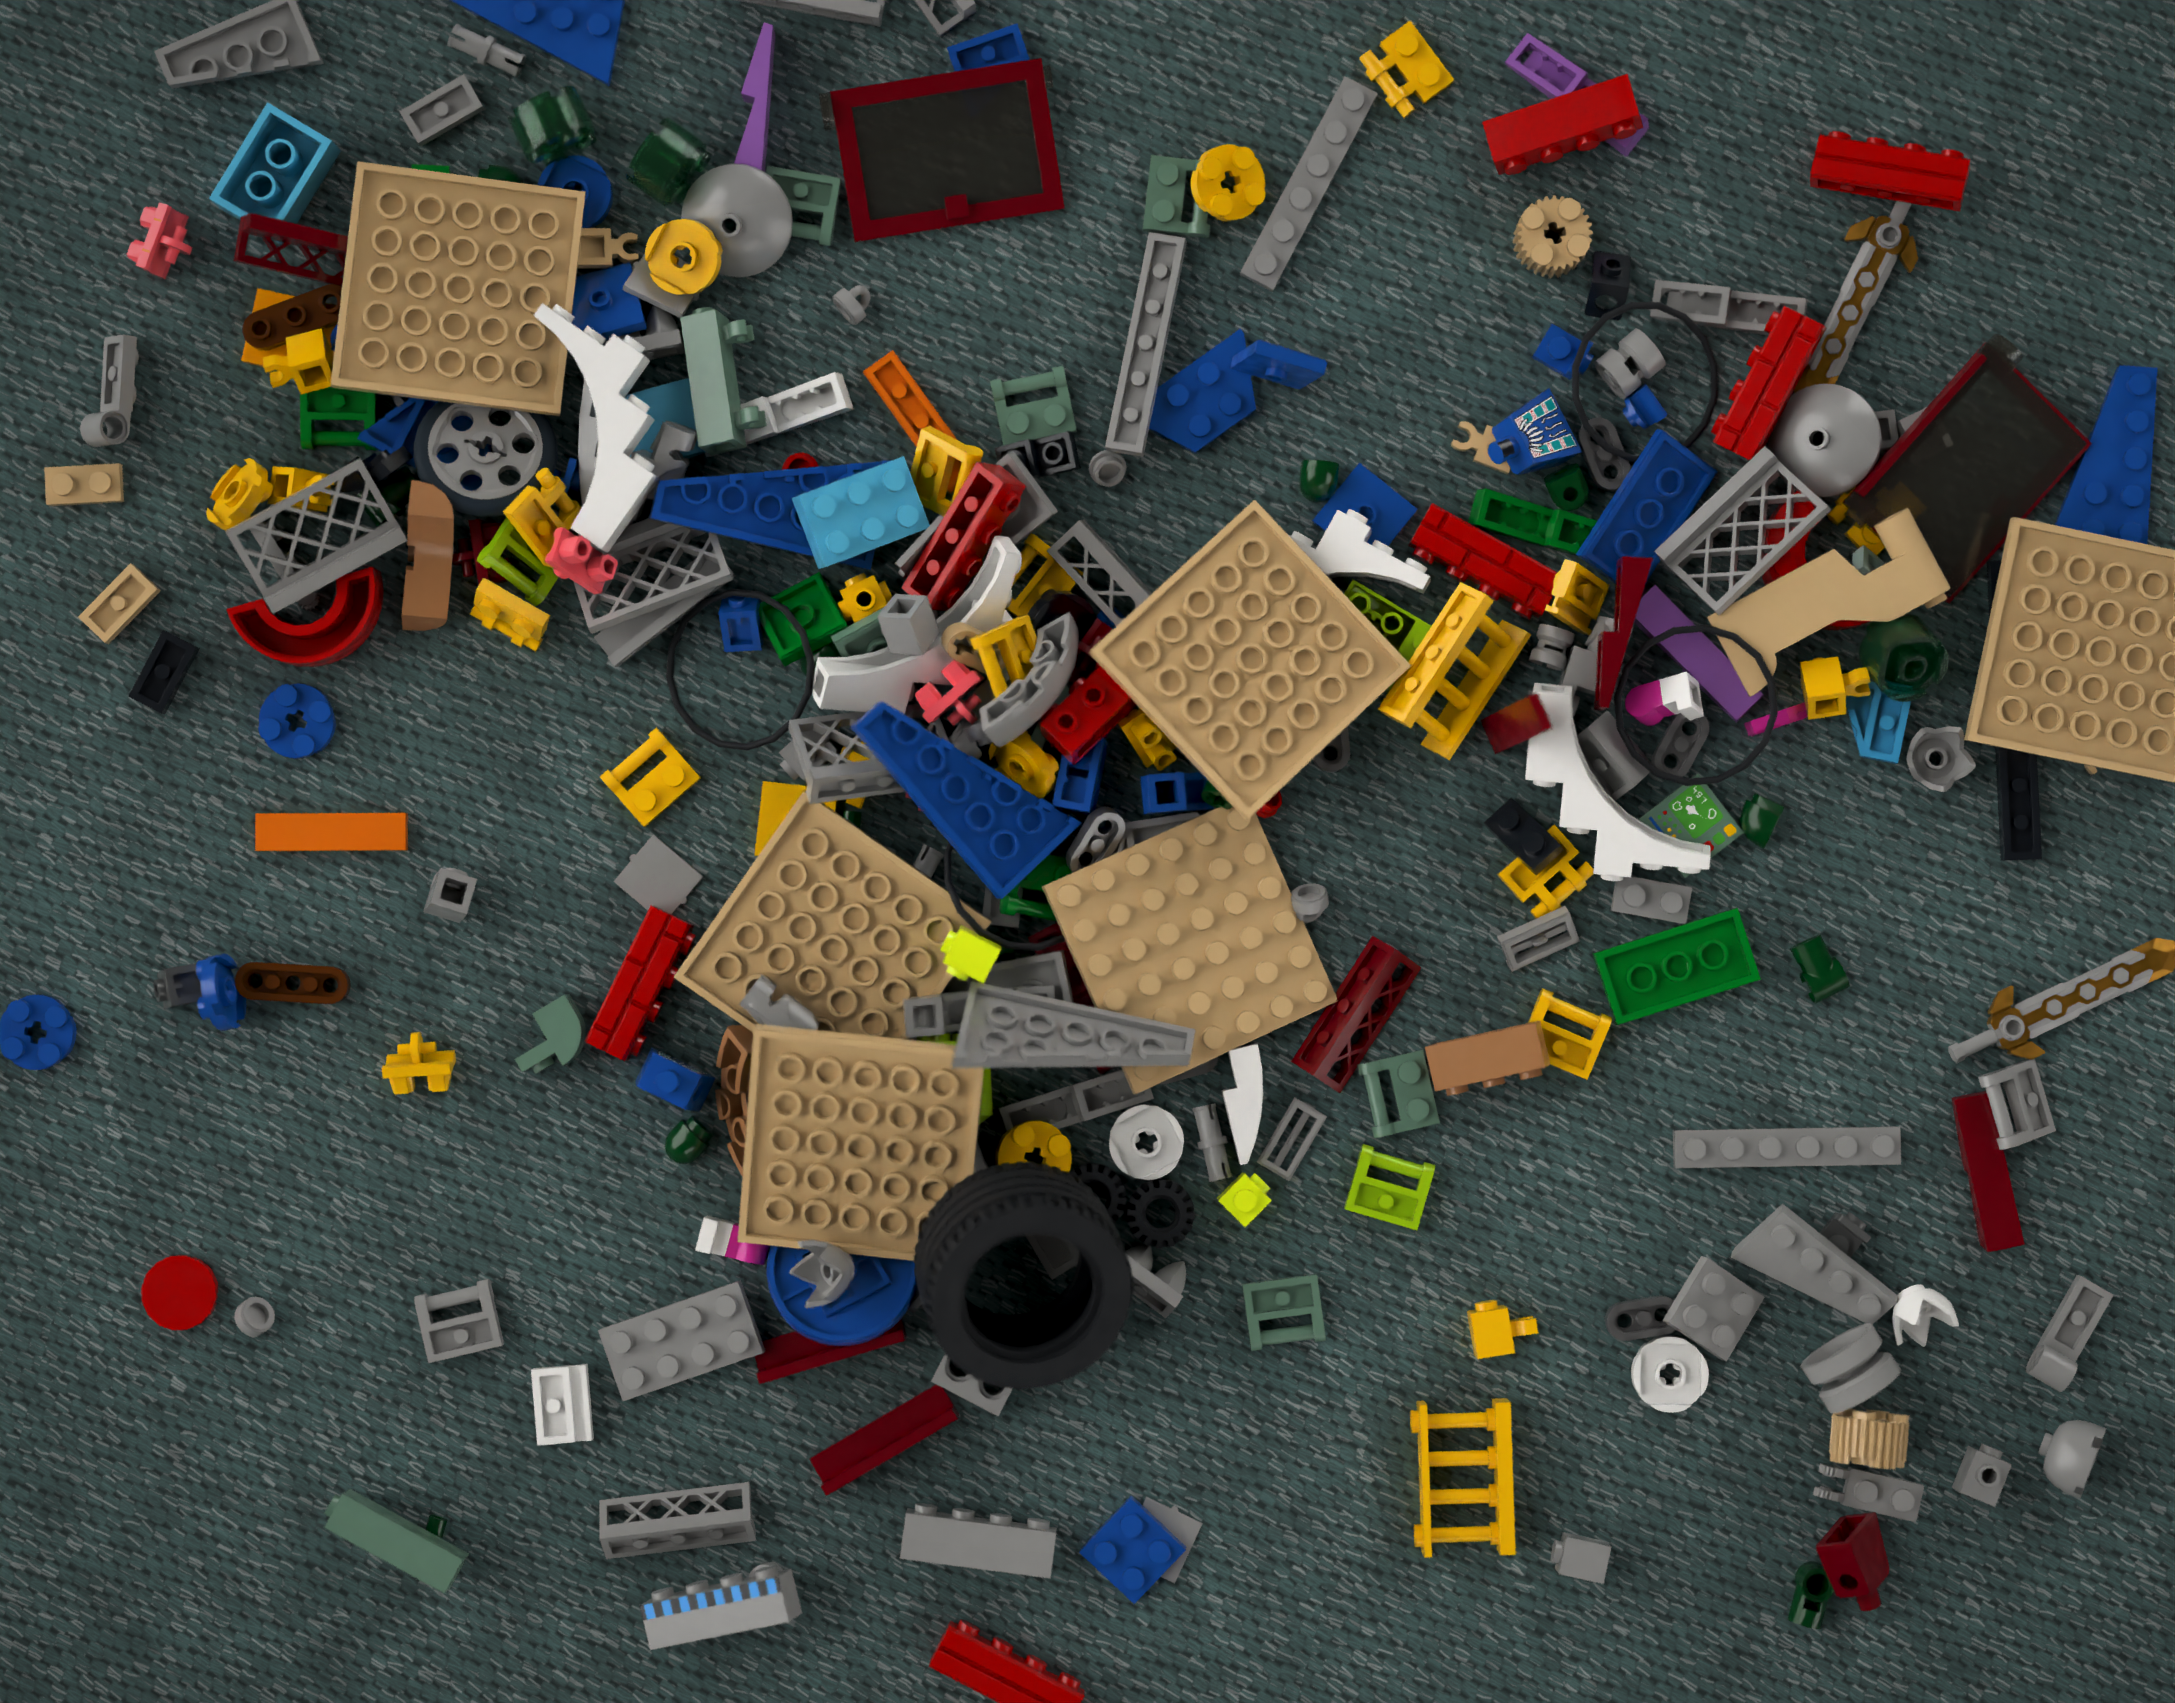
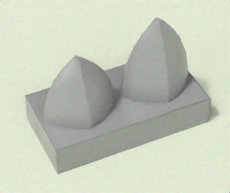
M654 305L647 316L646 336H641L639 331L627 334L645 347L642 354L649 360L685 353L683 337L671 313ZM626 335L619 336L618 338L623 340Z
M1145 1244L1137 1245L1126 1250L1133 1275V1282L1131 1283L1133 1295L1164 1318H1167L1184 1297L1181 1293L1186 1280L1185 1262L1171 1263L1154 1275L1150 1272L1153 1263L1151 1246Z

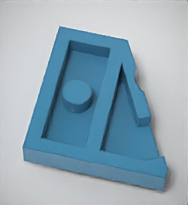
M1870 681L1868 683L1870 696H1846V708L1859 756L1898 764L1913 689Z

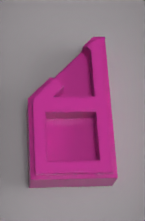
M1805 702L1778 711L1773 729L1807 718ZM1770 714L1744 723L1748 736L1752 737L1764 733Z

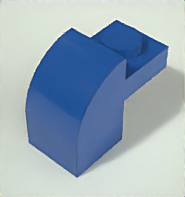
M1174 772L1141 776L1143 815L1215 809V807L1207 804L1201 797L1207 778L1201 772Z

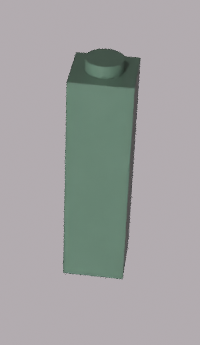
M711 307L695 309L692 311V315L680 317L698 447L710 455L746 448L744 430L763 428L767 426L765 411H759L758 406L741 409L732 344L753 341V326L746 325L745 319L729 323L728 318Z
M348 1489L341 1496L335 1494L324 1515L329 1517L324 1526L325 1529L444 1594L452 1587L469 1556V1553L352 1489Z

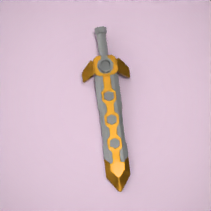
M1896 201L1889 217L1879 216L1877 219H1874V216L1850 226L1844 241H1862L1864 238L1866 240L1862 244L1840 288V294L1824 324L1827 329L1794 389V393L1812 385L1836 383L1849 357L1848 354L1897 261V255H1899L1898 259L1909 273L1912 272L1918 260L1914 236H1909L1910 231L1908 227L1902 224L1912 205L1911 203Z
M2154 938L2082 975L2015 1004L2013 1008H2011V1005H2013L2014 987L2009 986L1998 991L1988 1010V1014H1991L1987 1020L1989 1030L1959 1044L1955 1043L1948 1046V1052L1952 1060L1957 1064L1965 1060V1057L1995 1043L1997 1047L2008 1050L2007 1054L2029 1060L2045 1054L2043 1049L2032 1041L2028 1042L2027 1040L2075 1019L2080 1014L2117 996L2134 991L2173 972L2175 969V941Z

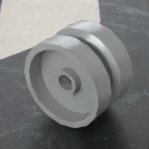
M1870 1323L1861 1324L1841 1333L1813 1351L1801 1363L1800 1367L1810 1383L1813 1385L1824 1384L1818 1396L1831 1414L1845 1411L1868 1400L1891 1384L1901 1372L1891 1353L1878 1352L1883 1340Z

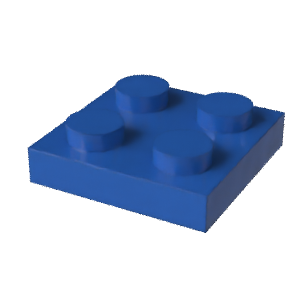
M1131 1495L1082 1546L1079 1553L1135 1604L1186 1551V1546Z

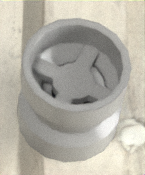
M1540 624L1536 634L1538 644L1537 647L1532 649L1529 661L1541 666L1542 663H1546L1547 668L1564 671L1568 660L1565 654L1567 648L1572 646L1575 634L1562 628Z

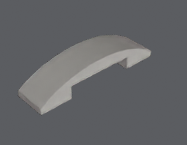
M1054 985L1002 987L1055 999ZM969 991L903 999L906 1037L945 1034V1032L960 1031Z

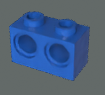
M1104 738L1075 765L1063 755L1061 756L1052 803L1057 810L1089 815L1096 809L1108 749V742Z

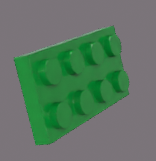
M1738 908L1592 953L1615 1025L1761 980Z

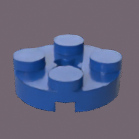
M579 155L568 156L569 158L558 162L556 160L549 164L542 172L537 185L562 189H575L577 185H581V191L586 192L582 228H594L600 224L608 215L613 202L612 184L602 167L592 159Z
M299 683L281 685L265 699L260 709L258 727L260 736L274 752L288 758L310 757L322 751L329 744L335 732L336 720L331 703L320 690L309 685ZM300 710L304 713L302 719L307 724L305 728L298 727L293 732L290 729L291 723L287 720L290 714L296 715Z
M228 954L209 956L207 959L196 963V974L201 983L202 993L197 1002L199 1014L202 1019L210 1018L212 1024L220 1031L239 1028L241 1025L237 1023V1020L244 1019L246 1014V999L237 991L234 975L231 970L238 967L233 958Z
M29 995L15 1000L8 1005L7 1010L0 1019L1 1052L7 1059H10L14 1064L24 1069H48L60 1063L73 1049L76 1040V1023L68 1009L64 1007L65 1005L51 996ZM36 1021L41 1022V1029L47 1030L46 1037L39 1038L37 1044L33 1042V1037L28 1035V1028L34 1027Z

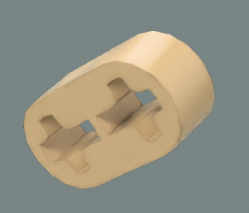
M962 622L953 623L948 626L941 637L942 646L948 655L954 660L986 674L978 649L974 650L970 638L984 632ZM964 638L970 643L969 647L958 643L956 646L954 644L957 639L963 640ZM996 642L992 646L1002 671L1006 666Z

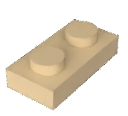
M119 463L44 467L46 505L48 506L124 502L122 465Z
M130 563L78 618L104 643L110 644L161 590L134 564Z

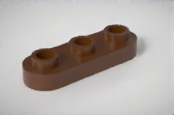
M328 284L253 312L243 323L242 332L245 340L254 348L267 351L286 344V337L320 328L324 330L337 325L342 287ZM336 297L337 305L332 309H327L325 305L327 299ZM295 310L302 312V318L298 322H292L290 319L292 312ZM261 323L266 324L267 330L265 334L261 336L256 335V327Z
M249 962L241 966L235 976L237 991L243 997L251 1000L336 1004L348 996L351 987L347 973L333 966ZM256 973L261 975L263 983L259 988L253 987L250 982L251 977ZM292 976H297L300 980V986L297 990H292L288 986V980ZM330 978H334L338 983L337 990L332 993L327 991L325 987L326 981Z

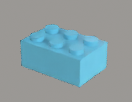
M267 102L209 199L220 209L239 220L244 215L255 213L297 224L341 150L332 140Z
M904 456L792 498L818 569L828 567L923 531L930 526Z

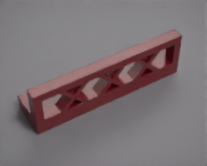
M249 213L240 219L233 261L342 287L343 278L340 277L344 275L348 236ZM248 235L262 237L270 252L261 258L245 255ZM272 240L279 241V242H283V243H282L281 245H279L278 247H276V245L274 244V242H273ZM290 244L296 245L307 260L297 267L290 266L279 251ZM309 249L320 252L313 256ZM326 253L335 255L343 267L342 270L333 276L325 274L316 261ZM274 255L278 262L269 261L267 259ZM310 264V265L312 266V268L314 269V271L307 270V269H303V268H305L306 266H308V265Z
M1372 936L1335 994L1338 1001L1325 1008L1291 1062L1338 1093H1341L1356 1070L1357 1065L1361 1062L1419 973L1421 967L1395 948ZM1402 963L1406 966L1405 970L1397 981L1392 982L1393 972L1398 964ZM1382 997L1381 1007L1377 1012L1371 1014V1006L1374 1001ZM1362 1028V1036L1359 1041L1351 1045L1352 1035L1356 1030ZM1341 1060L1342 1067L1332 1080L1326 1075L1334 1063Z
M902 1318L881 1336L868 1342L851 1346L822 1344L810 1340L796 1330L762 1340L765 1352L755 1356L758 1366L756 1373L759 1384L905 1341L907 1334Z
M937 1384L929 1387L810 1457L809 1460L822 1480L820 1487L826 1496L954 1422L958 1419L959 1413L944 1388Z

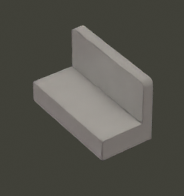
M1605 711L1588 727L1577 734L1579 745L1590 770L1607 794L1615 801L1635 787L1650 773V771L1631 757L1617 730L1616 719L1609 711ZM1630 738L1636 751L1647 761H1649V759L1639 749L1635 742Z

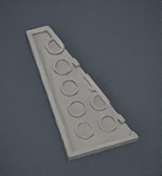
M971 981L951 1068L1189 1066L1195 1029Z

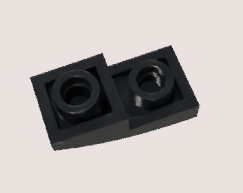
M1071 431L1036 440L1027 439L995 448L997 462L1008 453L1014 451L1034 479L1081 469L1074 433Z
M402 446L392 454L387 449L379 455L373 453L364 459L363 463L376 484L405 465L413 456ZM357 456L356 458H354L353 460H351L348 464H350V463H352L353 461L359 459V457ZM359 470L344 477L340 492L364 489L365 481Z

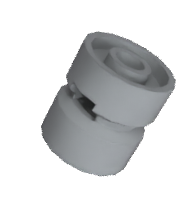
M1637 328L1619 341L1618 350L1611 348L1594 362L1598 374L1621 399L1627 398L1641 386V378L1649 380L1666 366L1665 360L1656 345L1645 333ZM1624 362H1626L1632 370H1629L1628 367L1624 364Z

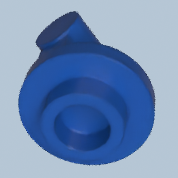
M1646 384L1640 386L1633 394L1624 399L1626 407L1622 410L1626 419L1633 427L1639 425L1641 428L1647 429L1668 415Z

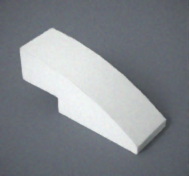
M1257 1043L1228 1051L1236 1087L1221 1090L1240 1165L1247 1164L1261 1120L1263 1077Z

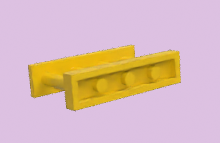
M1461 582L1410 658L1409 664L1411 666L1395 681L1378 708L1385 716L1410 729L1415 722L1428 732L1421 745L1449 761L1531 637L1529 632L1504 620H1501L1499 625H1497L1486 615L1494 601L1485 593ZM1477 627L1490 638L1478 657L1465 646ZM1456 659L1469 669L1458 688L1445 678V675ZM1435 691H1438L1449 701L1437 720L1424 710Z
M1507 1398L1492 1399V1408H1486L1485 1412L1428 1414L1426 1402L1417 1401V1410H1410L1411 1433H1418L1420 1524H1414L1415 1547H1421L1424 1558L1432 1557V1543L1490 1541V1545L1497 1546V1551L1500 1555H1516L1511 1402ZM1486 1427L1487 1431H1493V1446H1487V1450L1429 1452L1428 1429ZM1487 1465L1488 1469H1494V1484H1488V1488L1430 1490L1429 1467ZM1488 1503L1489 1507H1495L1496 1522H1489V1526L1431 1528V1505Z

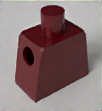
M1876 1512L1842 1516L1815 1546L1835 1595L1840 1598L1856 1597L1861 1611L1874 1610L1882 1605L1877 1588L1888 1576L1890 1570Z

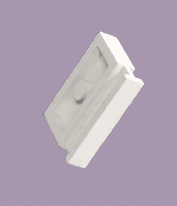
M588 1363L533 1368L531 1376L537 1446L592 1441L594 1433Z

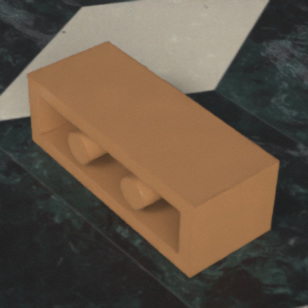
M1540 1020L1434 1043L1425 1047L1435 1091L1445 1089L1447 1096L1469 1091L1468 1084L1481 1081L1483 1088L1506 1083L1504 1076L1518 1073L1520 1080L1538 1077L1542 1075L1541 1068H1546L1550 1065Z

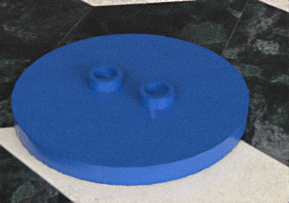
M770 1247L767 1260V1281L775 1307L794 1330L810 1340L822 1344L851 1346L865 1343L881 1336L903 1317L912 1303L916 1292L917 1283L914 1274V1261L849 1254L854 1263L855 1273L854 1278L850 1281L844 1293L836 1300L823 1306L805 1308L807 1299L813 1294L817 1286L791 1275L789 1271L812 1252L807 1249Z

